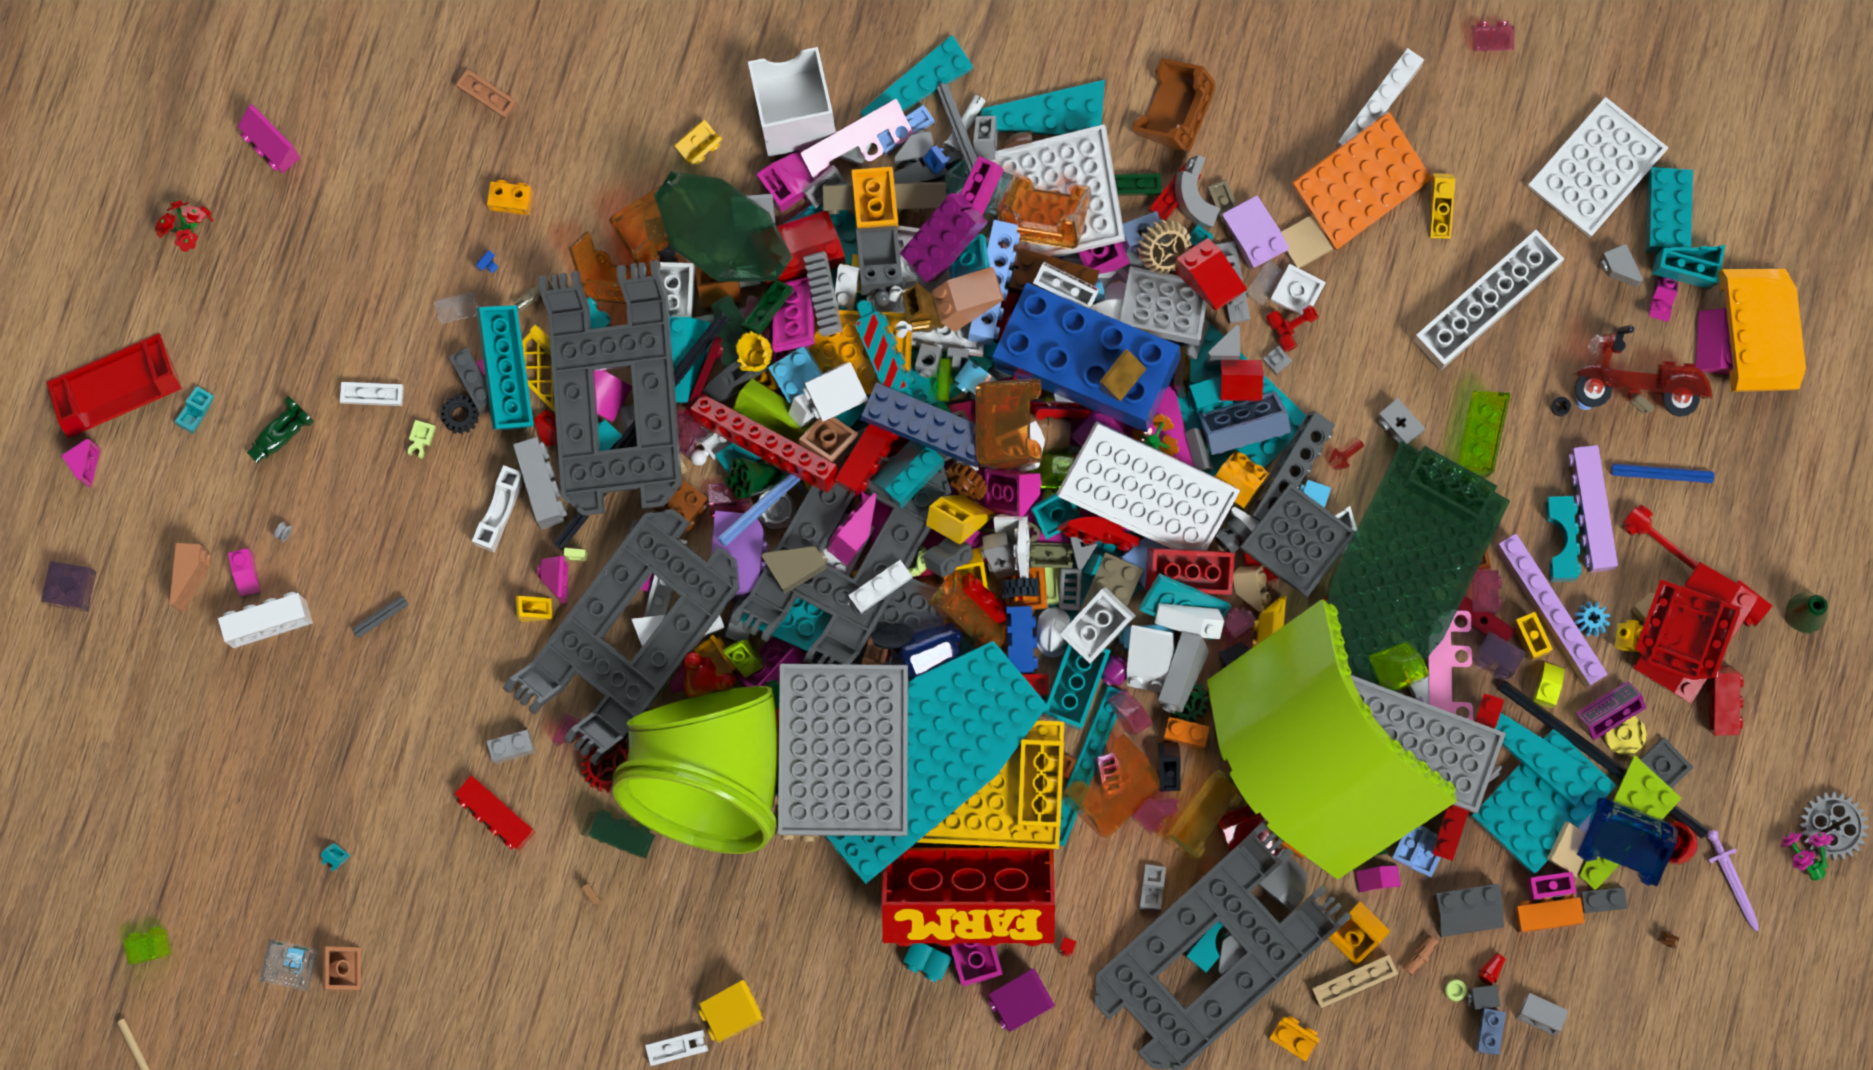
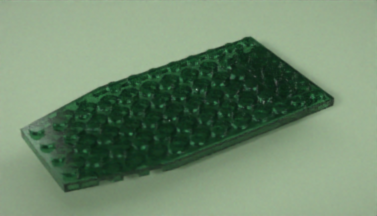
M1403 441L1399 443L1331 579L1326 601L1328 604H1333L1338 611L1337 617L1341 625V635L1345 641L1344 648L1348 655L1347 662L1351 669V675L1395 692L1400 690L1444 639L1510 503V500L1495 492L1497 485L1426 446L1419 451Z

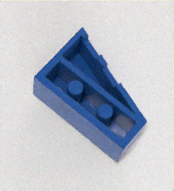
M1032 606L1007 607L1008 659L1021 674H1034V669H1038L1037 656H1033V648H1037V636H1033L1032 629L1036 628V615H1032Z

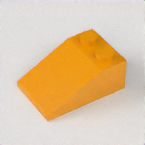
M881 167L852 170L856 228L897 226L898 233L893 168Z

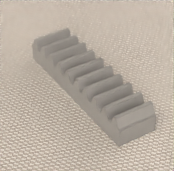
M822 251L804 256L805 267L808 271L807 276L810 280V291L813 295L812 300L815 304V315L818 319L817 324L819 325L821 336L825 337L843 332L827 253Z

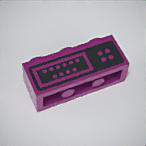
M1627 681L1576 712L1580 727L1595 740L1646 709L1642 694Z

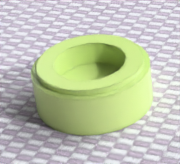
M1452 980L1445 986V995L1451 1001H1460L1467 994L1466 985L1460 980Z

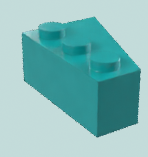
M1726 245L1663 248L1655 255L1652 274L1710 290L1719 283L1718 271L1722 267Z

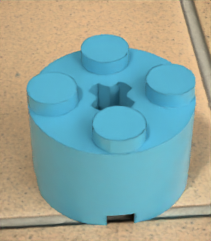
M970 360L966 362L954 379L956 381L954 386L962 392L967 393L969 391L972 393L970 397L982 406L985 403H989L1002 385L997 379L979 366L974 365Z

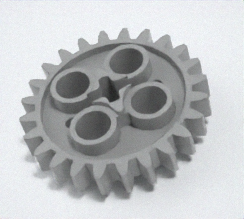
M1835 792L1830 794V798L1827 793H1823L1822 799L1819 796L1814 797L1815 803L1813 801L1807 802L1810 808L1804 807L1802 809L1806 815L1799 816L1804 823L1798 825V827L1804 828V831L1801 832L1802 836H1806L1803 844L1809 843L1810 836L1845 817H1849V821L1826 832L1827 835L1833 836L1834 844L1833 846L1824 844L1825 857L1828 859L1830 855L1831 860L1835 861L1838 855L1840 860H1844L1845 854L1848 857L1853 856L1852 850L1855 852L1860 851L1857 844L1861 846L1865 844L1861 838L1868 837V834L1864 833L1863 830L1869 828V826L1863 824V821H1866L1868 817H1861L1860 815L1865 810L1856 809L1859 802L1851 804L1852 797L1844 800V793H1841L1837 798ZM1834 807L1841 810L1840 817H1836L1833 814ZM1816 817H1820L1823 820L1822 827H1818L1815 824ZM1845 825L1852 829L1851 836L1845 834ZM1811 844L1808 850L1810 851L1815 848V856L1820 855L1819 847Z

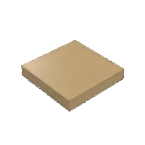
M1312 215L1281 232L1289 247L1286 253L1294 266L1299 269L1333 250Z

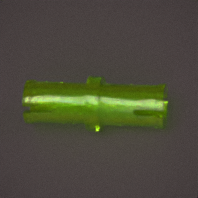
M940 359L939 377H936V382H938L936 400L948 402L950 383L953 381V378H951L953 360Z

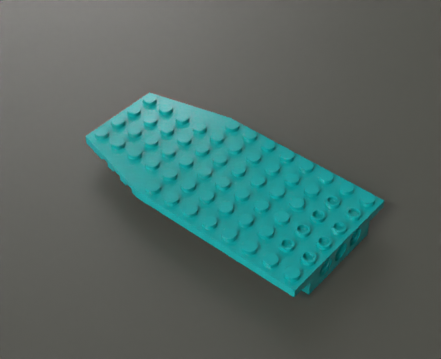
M994 641L930 670L908 683L907 836H824L865 885L994 779L1020 745L1021 740L1025 738L1048 705Z

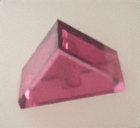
M565 713L552 739L553 743L556 746L566 743L564 740L565 735L581 720ZM580 733L575 739L583 737V735Z

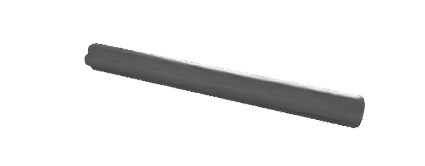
M941 83L937 86V91L968 170L971 173L977 157L948 84Z

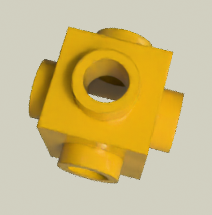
M1626 620V623H1617L1615 648L1625 652H1638L1636 645L1643 629L1639 621Z

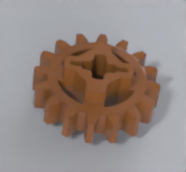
M954 462L947 469L946 477L949 479L948 482L951 483V486L960 495L967 498L970 496L972 500H980L988 491L986 490L988 488L985 485L986 481L982 479L980 474L975 472L974 468Z

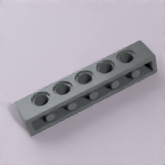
M1316 411L1307 413L1248 510V515L1261 521L1269 511V502L1272 501L1274 504L1282 494L1279 491L1281 483L1284 486V490L1290 483L1300 489L1301 481L1304 476L1310 473L1313 461L1321 455L1323 451L1322 446L1325 441H1328L1333 435L1332 430L1335 424ZM1312 432L1315 434L1314 442L1310 437ZM1302 449L1305 452V457L1303 459L1300 456V451ZM1291 466H1292V467L1294 468V470H1295V473H1294L1293 476H1291V474H1290V468H1291Z

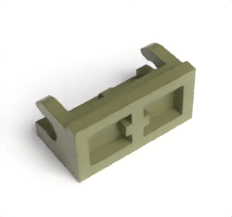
M1030 542V567L1072 568L1071 554L1073 551L1071 543Z

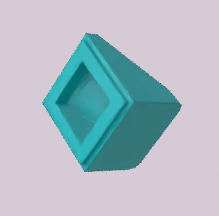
M1091 554L1081 573L1094 579L1102 562V556Z

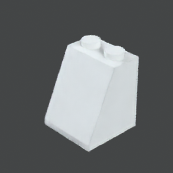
M846 362L804 383L806 388L803 389L807 400L812 399L815 406L812 407V411L816 419L820 418L821 421L830 419L868 401L851 362Z

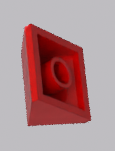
M1220 360V401H1262L1264 379L1262 360Z

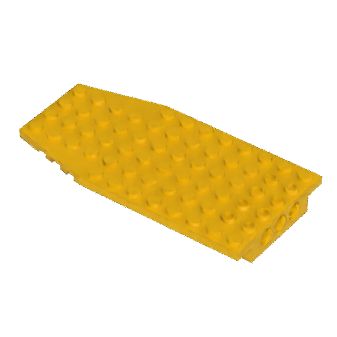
M1037 720L998 775L916 843L1059 849L1064 722Z

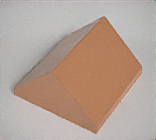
M323 947V990H361V948Z

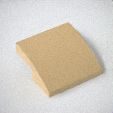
M1565 822L1547 860L1559 866V869L1565 873L1573 872V877L1577 878L1594 840L1573 824Z

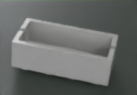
M535 437L513 444L538 525L543 530L565 523L564 516H567V512L562 501L558 499V497H561V493L556 481L552 480L555 477V473L550 461L546 460L550 457L544 442L540 443L539 439Z

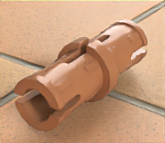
M1428 935L1419 949L1414 950V955L1403 969L1414 976L1423 963L1428 962V957L1440 943L1434 937Z

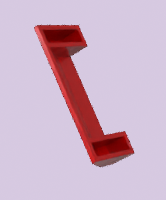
M160 333L47 381L58 424L68 438L182 389L178 374Z
M1702 562L1697 564L1684 585L1686 588L1742 608L1732 638L1758 599L1757 595ZM1642 654L1632 667L1688 703L1693 702L1707 680H1690L1652 666Z

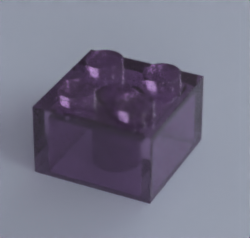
M50 561L41 602L48 606L88 612L97 572L90 567Z
M1489 632L1481 641L1472 660L1475 661L1477 667L1483 670L1487 668L1494 672L1493 675L1498 679L1509 680L1515 674L1527 652Z

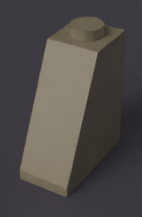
M815 546L766 552L761 555L784 594L827 569L825 563L828 561L822 550L818 552Z

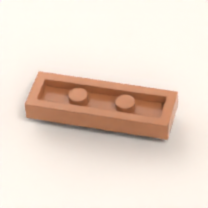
M468 69L456 83L457 88L504 119L509 116L517 105L516 100Z

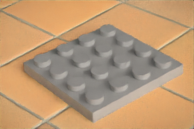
M1130 266L1120 321L1163 339L1199 346L1207 303L1179 276L1166 273L1159 274L1156 271L1152 272Z

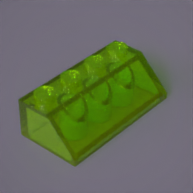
M1473 391L1456 470L1464 475L1487 478L1494 473L1511 395L1509 392Z

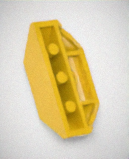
M1282 595L1259 614L1258 620L1254 619L1253 632H1257L1256 640H1252V648L1284 626L1286 596Z

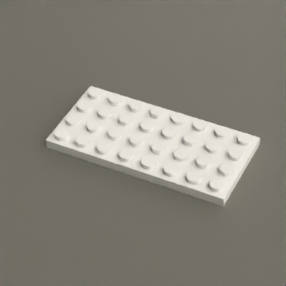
M1096 421L1060 486L1057 496L1168 548L1207 550L1240 490Z

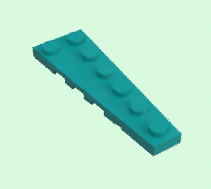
M951 35L860 111L862 117H865L897 99L902 111H905L935 93L937 86L941 83L950 84L972 71L973 65L954 36Z
M1500 714L1496 730L1506 733L1502 746L1573 807L1600 775L1506 715Z

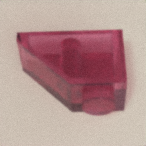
M1126 689L1108 699L1128 735H1137L1153 724L1143 706Z

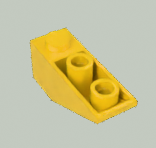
M1432 173L1430 238L1451 239L1456 180L1453 174Z

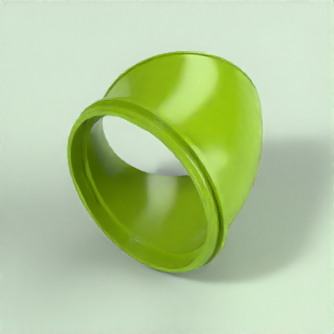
M750 686L712 692L700 697H691L643 712L628 720V758L626 762L616 768L613 775V796L618 805L633 819L647 828L689 846L728 854H746L764 848L774 836L777 828V821L772 810L778 783L779 731L772 688L768 686Z

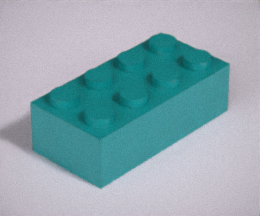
M1652 167L1647 174L1646 253H1658L1663 248H1691L1693 170Z
M1067 642L1045 702L1048 706L1041 714V717L1052 721L1064 722L1065 726L1080 731L1084 726L1111 650L1104 649L1089 663Z

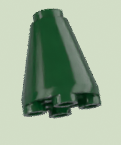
M736 458L731 461L729 476L726 477L725 481L726 486L731 489L737 499H748L770 491L785 476L775 466L746 458Z
M1812 592L1796 594L1789 600L1786 606L1785 619L1795 630L1801 633L1810 634L1818 631L1825 625L1828 618L1827 601L1824 597Z

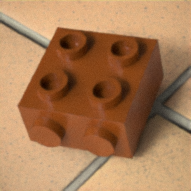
M682 479V485L664 507L651 508V510L655 513L670 509L677 511L691 522L683 532L684 534L686 531L689 532L696 524L695 519L699 514L702 516L707 511L709 501L706 496Z

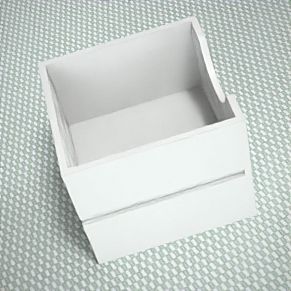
M818 47L802 50L794 59L782 63H773L766 59L748 62L768 157L808 149L836 133Z

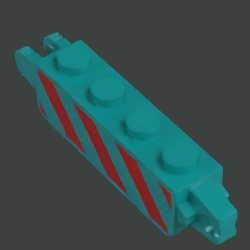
M860 301L857 304V309H859L858 312L861 318L857 320L855 326L881 385L913 397L911 389L914 388L912 384L914 379L911 372L907 371L904 363H906L905 358L897 350V340L887 327L889 321L886 315L877 312L874 306H872V302Z

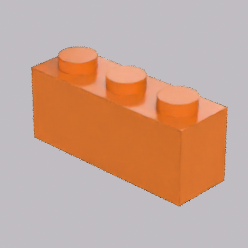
M1574 895L1561 896V900L1553 901V897L1540 899L1541 903L1532 904V900L1519 902L1520 906L1514 908L1518 933L1585 923L1581 899L1574 898Z

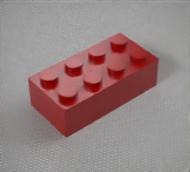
M1147 548L1145 589H1150L1160 573L1207 594L1232 595L1235 553L1228 551Z

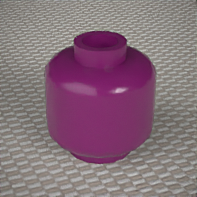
M1120 655L1117 657L1110 656L1107 659L1101 679L1109 686L1112 684L1122 685L1127 679L1128 661Z

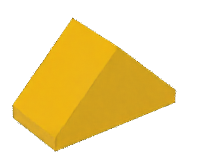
M516 596L517 618L521 622L553 619L551 598Z

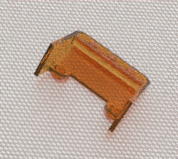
M586 231L569 247L575 271L580 272L581 284L586 298L591 297L597 302L626 304L617 278L618 265L612 264L607 252L594 248L590 232ZM649 236L632 252L634 263L638 267V276L639 262L646 264L647 277L652 276L650 269L651 261L658 260L661 268L653 237ZM625 265L627 269L626 277L627 279H632L630 266Z

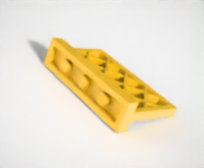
M534 325L530 329L531 332L522 340L526 374L527 369H537V380L529 381L527 379L528 386L555 412L552 362L551 366H541V355L549 354L551 356L550 336L541 327ZM532 338L537 342V352H527V343ZM527 355H537V366H527ZM541 369H551V380H541ZM541 383H551V395H543L541 393Z

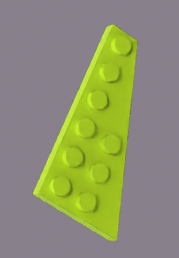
M1633 755L1628 770L1623 777V781L1579 874V877L1593 890H1596L1682 799L1636 755Z

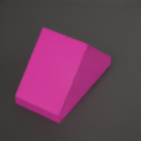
M1398 865L1379 866L1356 871L1359 893L1401 887Z

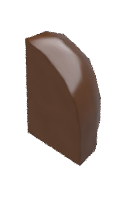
M1032 131L1011 135L1005 140L1002 149L1031 143Z

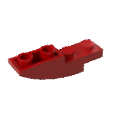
M1102 517L1077 518L1057 527V530L1064 532L1066 536L1081 539L1085 544H1094L1097 541H1101L1106 544H1113L1123 551L1137 547L1140 538L1124 532L1123 526Z

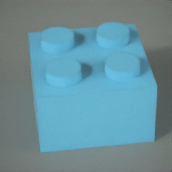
M805 346L768 367L786 399L791 404L795 397L804 394L805 382L823 374L810 350Z

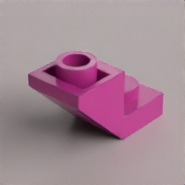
M1658 278L1648 316L1669 322L1672 305L1678 292V282L1669 278Z

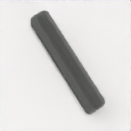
M400 596L353 627L352 630L356 637L360 638L407 607V600L404 596Z

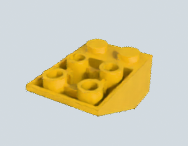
M962 495L943 496L929 506L926 526L961 544L992 519L996 513Z

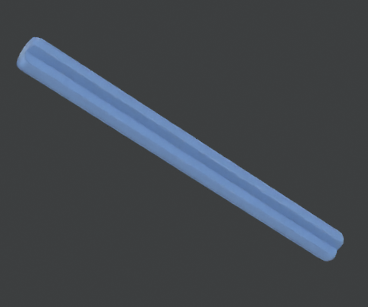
M789 473L718 537L719 542L723 546L731 543L800 479Z

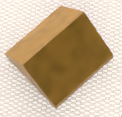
M1125 349L1100 380L1101 391L1121 401L1145 372L1146 368L1129 350Z

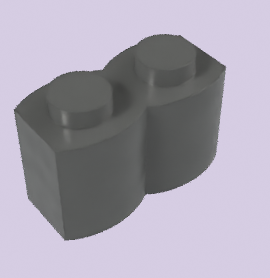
M947 537L939 545L930 548L923 557L926 568L941 577H946L953 573L957 567L968 563L973 554L969 543L964 541L958 544Z

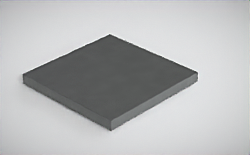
M1290 483L1240 546V549L1307 599L1357 532Z

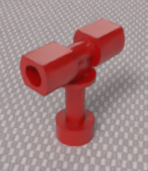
M1309 305L1303 309L1302 315L1290 322L1287 319L1284 320L1279 311H1273L1268 314L1266 319L1271 328L1276 329L1280 336L1278 341L1284 352H1289L1298 347L1292 336L1295 333L1294 328L1306 321L1312 323L1319 319L1314 307Z

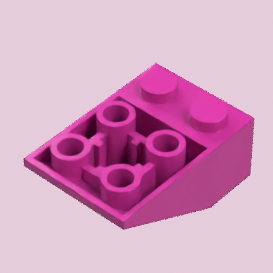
M807 149L799 150L757 173L758 182L767 194L773 195L774 204L781 213L804 198L805 195L802 191L815 181L801 155V152ZM821 170L818 173V177L821 176L825 172V170Z
M873 493L870 498L866 496L860 502L858 508L851 512L844 524L837 528L829 540L831 545L827 550L846 566L869 537L876 493Z

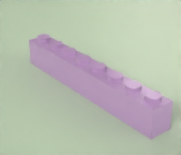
M1514 534L1498 544L1495 549L1584 687L1588 688L1604 678L1607 672L1518 535Z

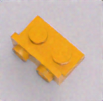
M1283 1016L1269 1039L1306 1062L1320 1040L1316 1037L1318 1033L1309 1027L1303 1029L1298 1025L1300 1022L1291 1016L1287 1018Z

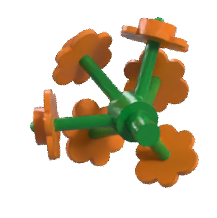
M1158 413L1154 417L1153 425L1157 428L1154 435H1151V428H1149L1147 433L1136 428L1132 430L1133 439L1173 457V454L1175 455L1179 452L1178 440L1176 438L1166 435L1163 437V441H1160L1158 437L1161 430L1168 431V429L1172 430L1174 428L1171 419L1166 415Z

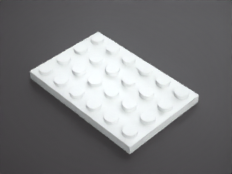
M1605 97L1527 187L1591 238L1667 151L1668 147Z

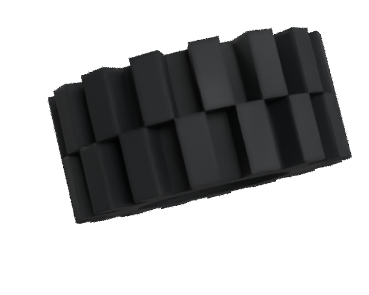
M454 395L452 399H447L446 404L443 403V409L440 410L441 420L446 428L455 434L457 432L459 434H464L463 432L469 433L471 428L474 429L476 427L475 423L478 424V409L469 397L466 396L465 398L463 395L457 397ZM459 407L467 410V418L462 422H456L452 418L453 411Z

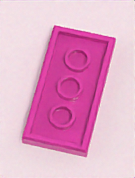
M808 277L784 282L792 286L794 291L773 317V350L775 353L814 344V302Z

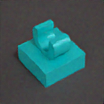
M333 843L324 849L320 856L324 858L322 860L323 865L328 862L333 865L331 868L333 872L348 860L350 854Z

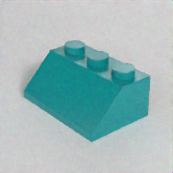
M910 440L871 482L902 509L944 466V459L935 450Z

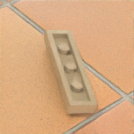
M1387 955L1313 988L1312 992L1321 1009L1396 976L1398 972L1390 955Z

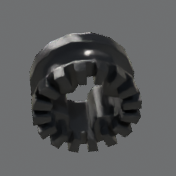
M1565 397L1556 398L1551 405L1552 413L1557 415V417L1565 416L1571 409V403ZM1556 403H1565L1564 408L1566 410L1562 409L1558 411V405Z

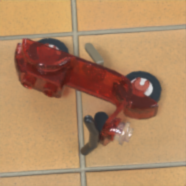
M1632 325L1618 327L1610 334L1599 336L1598 333H1595L1594 337H1590L1589 349H1592L1593 354L1600 352L1596 364L1579 368L1573 373L1579 376L1575 384V395L1578 401L1588 407H1599L1605 404L1611 397L1612 389L1629 391L1626 394V401L1632 403L1643 414L1653 412L1654 406L1642 396V393L1662 395L1665 409L1670 414L1681 417L1693 413L1697 409L1700 399L1713 398L1710 382L1705 373L1700 368H1696V364L1684 363L1683 366H1675L1676 362L1663 361V364L1657 365V374L1610 368L1609 361L1612 353L1619 354L1625 349L1626 344L1623 338L1625 334L1634 332Z

